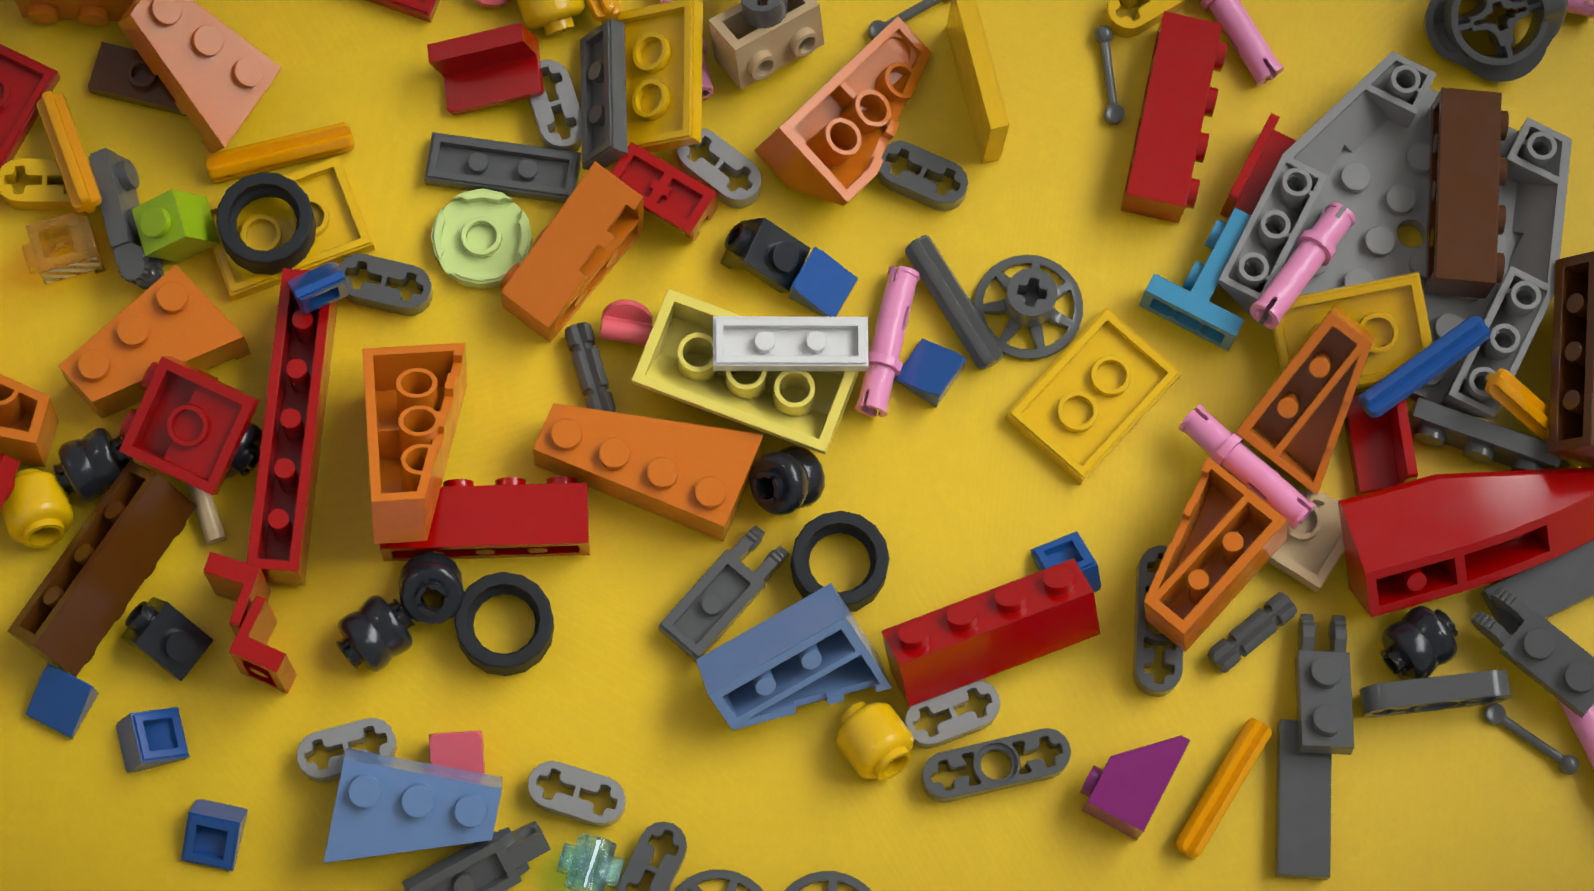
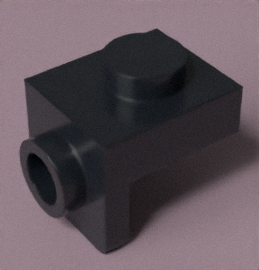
M765 217L741 221L731 229L725 240L724 246L726 251L720 263L728 269L742 267L780 293L790 292V288L811 248Z
M152 597L148 602L143 601L131 611L125 621V625L128 628L121 636L128 644L137 647L179 681L184 679L214 641L171 604L156 597Z

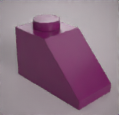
M1180 735L1113 755L1109 758L1103 769L1093 765L1079 792L1088 797L1081 811L1137 840L1144 832L1190 740Z

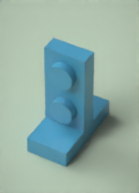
M1234 208L1227 223L1218 219L1204 245L1212 249L1205 265L1195 261L1182 287L1154 273L1139 306L1229 351L1245 319L1209 301L1251 215Z

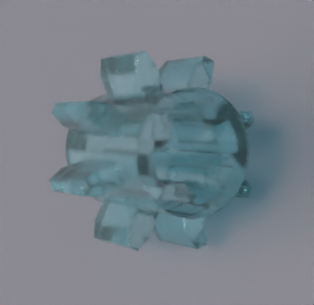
M579 834L576 846L564 843L557 866V872L567 874L564 887L571 891H604L605 885L616 888L624 863V859L614 857L617 845L610 840L590 834Z

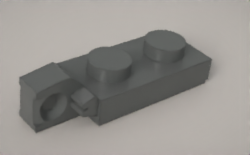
M535 821L514 831L507 827L498 832H493L492 840L475 842L406 879L402 884L406 891H506L522 882L520 876L530 869L527 862L551 849L541 828Z

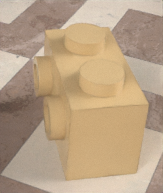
M760 0V6L767 5L768 0ZM788 0L786 17L781 23L769 28H757L748 24L744 19L741 3L709 19L715 60L741 90L758 80L769 77L774 71L800 57L811 54L815 49L824 45L820 5L816 0Z

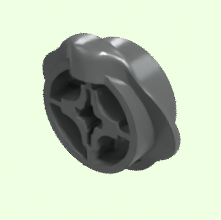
M1431 0L1425 13L1423 29L1432 47L1447 60L1467 68L1476 76L1496 82L1512 81L1530 73L1540 63L1547 47L1557 35L1564 22L1568 10V0H1477L1473 9L1461 14L1459 18L1458 11L1462 0ZM1493 3L1495 6L1506 9L1510 8V10L1505 11V14L1498 17L1499 25L1488 21H1480L1486 18L1485 15L1493 12ZM1530 12H1532L1531 23L1525 36L1518 44L1512 47L1511 43L1515 42L1513 38L1515 24L1519 19L1530 15ZM1469 30L1473 32L1485 30L1490 42L1495 44L1497 54L1484 55L1477 53L1465 42L1461 33Z

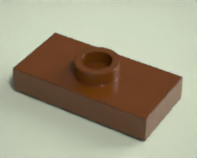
M101 42L88 84L91 94L183 115L175 105L174 101L176 100L159 76L153 74L137 50Z

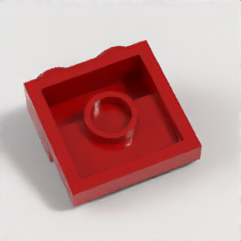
M161 356L159 363L155 361L151 363L142 379L140 388L145 391V394L138 409H131L121 425L119 437L124 440L119 452L204 492L217 495L260 400L218 381L217 377L172 356Z

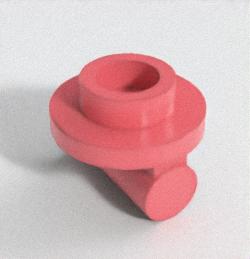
M618 300L612 302L602 312L599 338L645 346L653 328L651 312L646 306L637 301Z

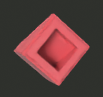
M482 731L429 734L431 764L485 774Z

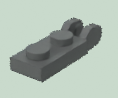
M103 148L91 153L88 158L102 197L100 206L110 246L113 248L117 267L120 268L118 272L121 273V277L125 281L137 284L140 288L147 290L163 276L165 271L162 270V259L145 256L131 210L140 205L136 188L139 187L138 173L130 160L107 148Z
M756 525L742 537L730 552L726 550L658 626V630L695 662L709 651L765 588L766 581L779 569L789 555L785 549L779 546L767 555L755 572L744 565L741 561L758 547L765 534Z
M1499 587L1493 593L1491 599H1493V602H1495L1500 610L1507 613L1521 626L1510 636L1505 628L1497 623L1495 619L1480 611L1471 619V623L1481 634L1485 635L1486 638L1501 649L1500 654L1575 714L1583 718L1594 705V657L1535 610L1531 612L1517 597H1514L1513 594L1504 588Z
M1301 614L1298 623V652L1295 657L1299 753L1351 755L1354 749L1350 652H1346V619L1344 616L1333 615L1328 628L1330 652L1314 651L1316 625L1313 615Z

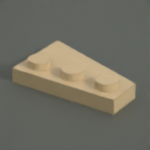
M1296 489L1307 500L1313 502L1316 507L1295 530L1287 523V540L1267 562L1317 593L1344 551L1338 501L1340 500L1327 497V493L1318 492V495H1316L1309 489L1307 491Z

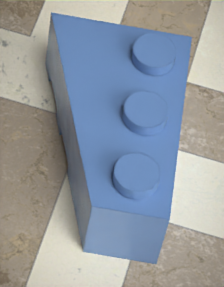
M832 583L696 660L708 696L732 730L796 714L795 707L825 699L828 705L844 701V694L874 687L876 692L892 688L877 652Z
M346 748L323 863L490 841L493 837L502 792V777Z

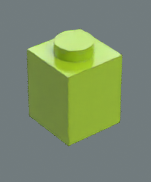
M171 189L131 209L145 256L182 262L220 244L208 200L205 196Z

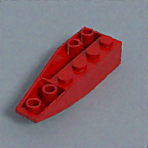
M1594 467L1434 474L1338 501L1349 589L1368 615L1375 617L1489 584L1547 562L1594 540Z

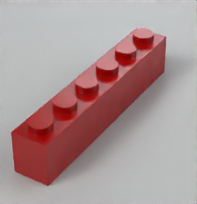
M283 268L246 563L260 567L267 583L304 586L338 300L310 313L302 314L288 285V281L311 270Z

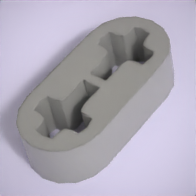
M541 60L542 77L549 76L552 82H558L555 84L557 100L549 102L545 89L541 96L528 99L541 140L546 148L575 152L582 145L581 109L569 73L559 62ZM555 114H562L567 127L575 126L570 129L569 138L561 139L559 133H552L555 131Z
M702 128L700 144L677 148V161L680 169L688 176L716 191L717 199L732 208H744L756 201L760 194L761 185L759 169L752 161L715 133ZM703 145L708 146V157L715 163V166L701 157L695 162L691 161V150L689 147L693 146L696 149H700ZM725 171L736 179L740 178L743 174L748 176V190L746 191L741 187L734 192L729 190L730 179L722 172Z
M979 680L911 706L907 711L904 724L913 734V744L924 749L936 748L983 730L991 725L999 712V694L992 685ZM969 693H974L978 700L987 698L989 704L985 706L983 711L984 717L977 718L974 711H968L957 716L955 710L967 704ZM926 711L930 718L947 713L949 719L940 722L935 729L936 735L929 737L926 730L917 731L914 725L919 723L920 712Z
M369 718L314 732L300 742L297 750L298 764L303 774L310 780L330 782L340 779L345 754L329 758V767L319 770L315 762L307 763V758L315 755V746L324 744L328 752L344 749L345 753L346 748L350 749L352 746L366 742L365 733L375 731L378 738L387 737V743H383L379 747L380 754L394 757L397 751V740L392 728L383 720ZM360 749V751L368 752L367 749Z
M556 761L541 763L533 769L529 776L528 789L531 800L544 811L603 828L614 825L625 812L626 799L624 791L618 782L609 777ZM552 773L560 775L561 785L574 790L573 796L556 792L552 800L544 798V789L537 784L540 780L548 781ZM602 789H607L610 791V800L617 803L615 809L606 808L603 811V815L594 814L593 803L580 799L581 792L591 796H599Z

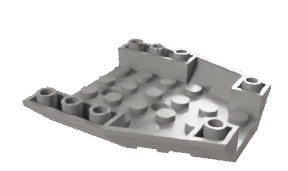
M1392 51L1283 153L1217 283L1256 321L1251 316L1250 307L1259 299L1297 249L1296 244L1299 237L1305 230L1312 229L1325 212V208L1329 203H1340L1343 206L1336 217L1340 218L1348 208L1355 215V224L1346 232L1335 247L1336 252L1329 264L1319 268L1300 295L1419 271L1433 342L1467 318L1479 316L1484 320L1490 329L1491 336L1483 344L1408 396V398L1416 401L1420 397L1474 417L1493 420L1500 404L1485 392L1484 388L1487 384L1485 378L1490 372L1495 373L1499 368L1507 369L1515 376L1554 296L1555 260L1560 259L1572 139L1528 117L1518 131L1508 127L1505 141H1500V157L1507 158L1508 163L1505 186L1499 188V205H1505L1506 207L1505 229L1502 235H1498L1497 252L1504 253L1505 269L1502 282L1496 283L1485 299L1425 294L1431 105L1439 93L1431 89L1430 86L1437 73ZM1402 226L1416 228L1422 236V245L1414 248L1404 246L1398 240L1397 229ZM1266 312L1258 323L1263 325L1270 316L1269 312Z

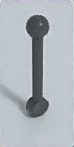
M923 0L886 22L881 20L873 21L869 26L868 35L873 40L897 16L903 22H906L943 0Z
M1102 25L1096 28L1094 37L1101 48L1108 103L1104 111V120L1109 125H1118L1124 117V110L1117 104L1110 49L1113 31L1109 26Z
M1493 703L1484 710L1483 717L1488 724L1502 725L1558 763L1562 773L1572 775L1578 771L1579 762L1575 756L1561 754L1508 718L1502 705Z

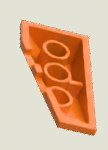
M897 16L754 151L788 188L841 206L846 205L878 174L884 161L882 156L889 141L895 136L899 127L898 120L906 102L915 91L931 51Z

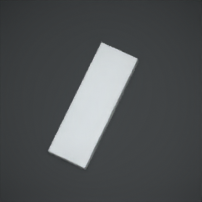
M713 316V371H868V317Z

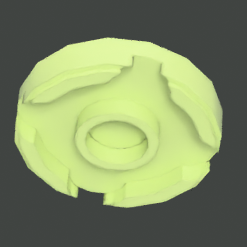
M484 188L464 191L454 197L453 201L448 203L436 215L431 233L434 256L445 275L462 286L476 289L500 286L510 268L516 263L521 264L531 251L533 243L529 218L523 209L521 210L513 202V199L504 193Z

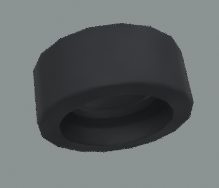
M259 172L243 177L226 190L218 204L216 225L225 252L238 266L254 274L274 275L281 273L283 268L292 269L306 258L315 242L316 220L308 195L295 181L281 174ZM264 197L280 198L286 201L294 210L297 218L296 231L292 238L283 246L269 251L255 250L248 247L240 239L236 229L237 217L240 211L251 201Z
M845 511L824 513L808 522L795 539L790 563L793 583L803 598L823 588L811 574L809 559L812 549L818 541L828 535L838 533L851 535L862 542L868 551L870 559L869 573L862 584L852 590L838 592L849 611L855 612L871 603L884 586L890 560L887 543L876 525L859 514Z
M508 572L486 575L471 584L464 592L462 606L455 614L454 619L459 646L468 660L486 673L502 676L525 672L539 663L551 646L555 627L550 601L539 585L523 575ZM503 594L517 596L525 601L533 611L536 622L534 634L527 645L516 652L507 654L492 652L482 646L475 635L473 626L475 614L482 603L491 597Z

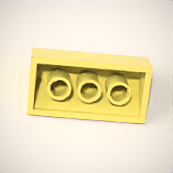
M668 289L631 383L825 455L842 419L859 371H713V316L742 315Z

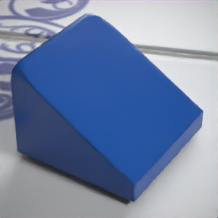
M814 247L790 288L789 298L823 317H837L858 278L824 251Z
M334 261L288 281V285L302 314L310 313L346 297L349 293L346 278Z
M922 338L903 365L900 375L896 376L894 380L937 408L963 370L967 358Z
M1077 531L1031 549V555L1038 571L1074 558L1093 591L1096 592L1101 588L1098 564Z
M48 663L39 679L26 715L73 739L99 693L92 685Z
M178 707L129 713L116 725L125 769L128 773L177 762L189 757Z
M204 799L196 800L188 812L181 860L233 871L248 810Z

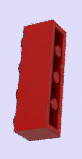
M1164 11L1157 30L1120 211L1179 223L1185 208L1194 209L1200 186V180L1192 178L1194 163H1203L1209 141V134L1201 132L1204 116L1212 118L1218 96V88L1210 87L1213 71H1222L1227 51V43L1219 41L1222 29L1221 23Z
M572 476L550 477L546 480V484H526L525 479L516 477L500 478L495 480V485L474 486V481L468 479L444 481L443 487L440 488L427 541L380 544L383 561H408L420 553L427 552L444 554L450 559L590 555L587 482L577 483V478Z
M1074 558L882 630L891 674L908 707L1101 634L1094 591Z

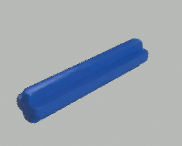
M1479 316L1467 318L1360 394L1358 397L1360 406L1370 418L1382 416L1487 341L1491 336L1490 329Z

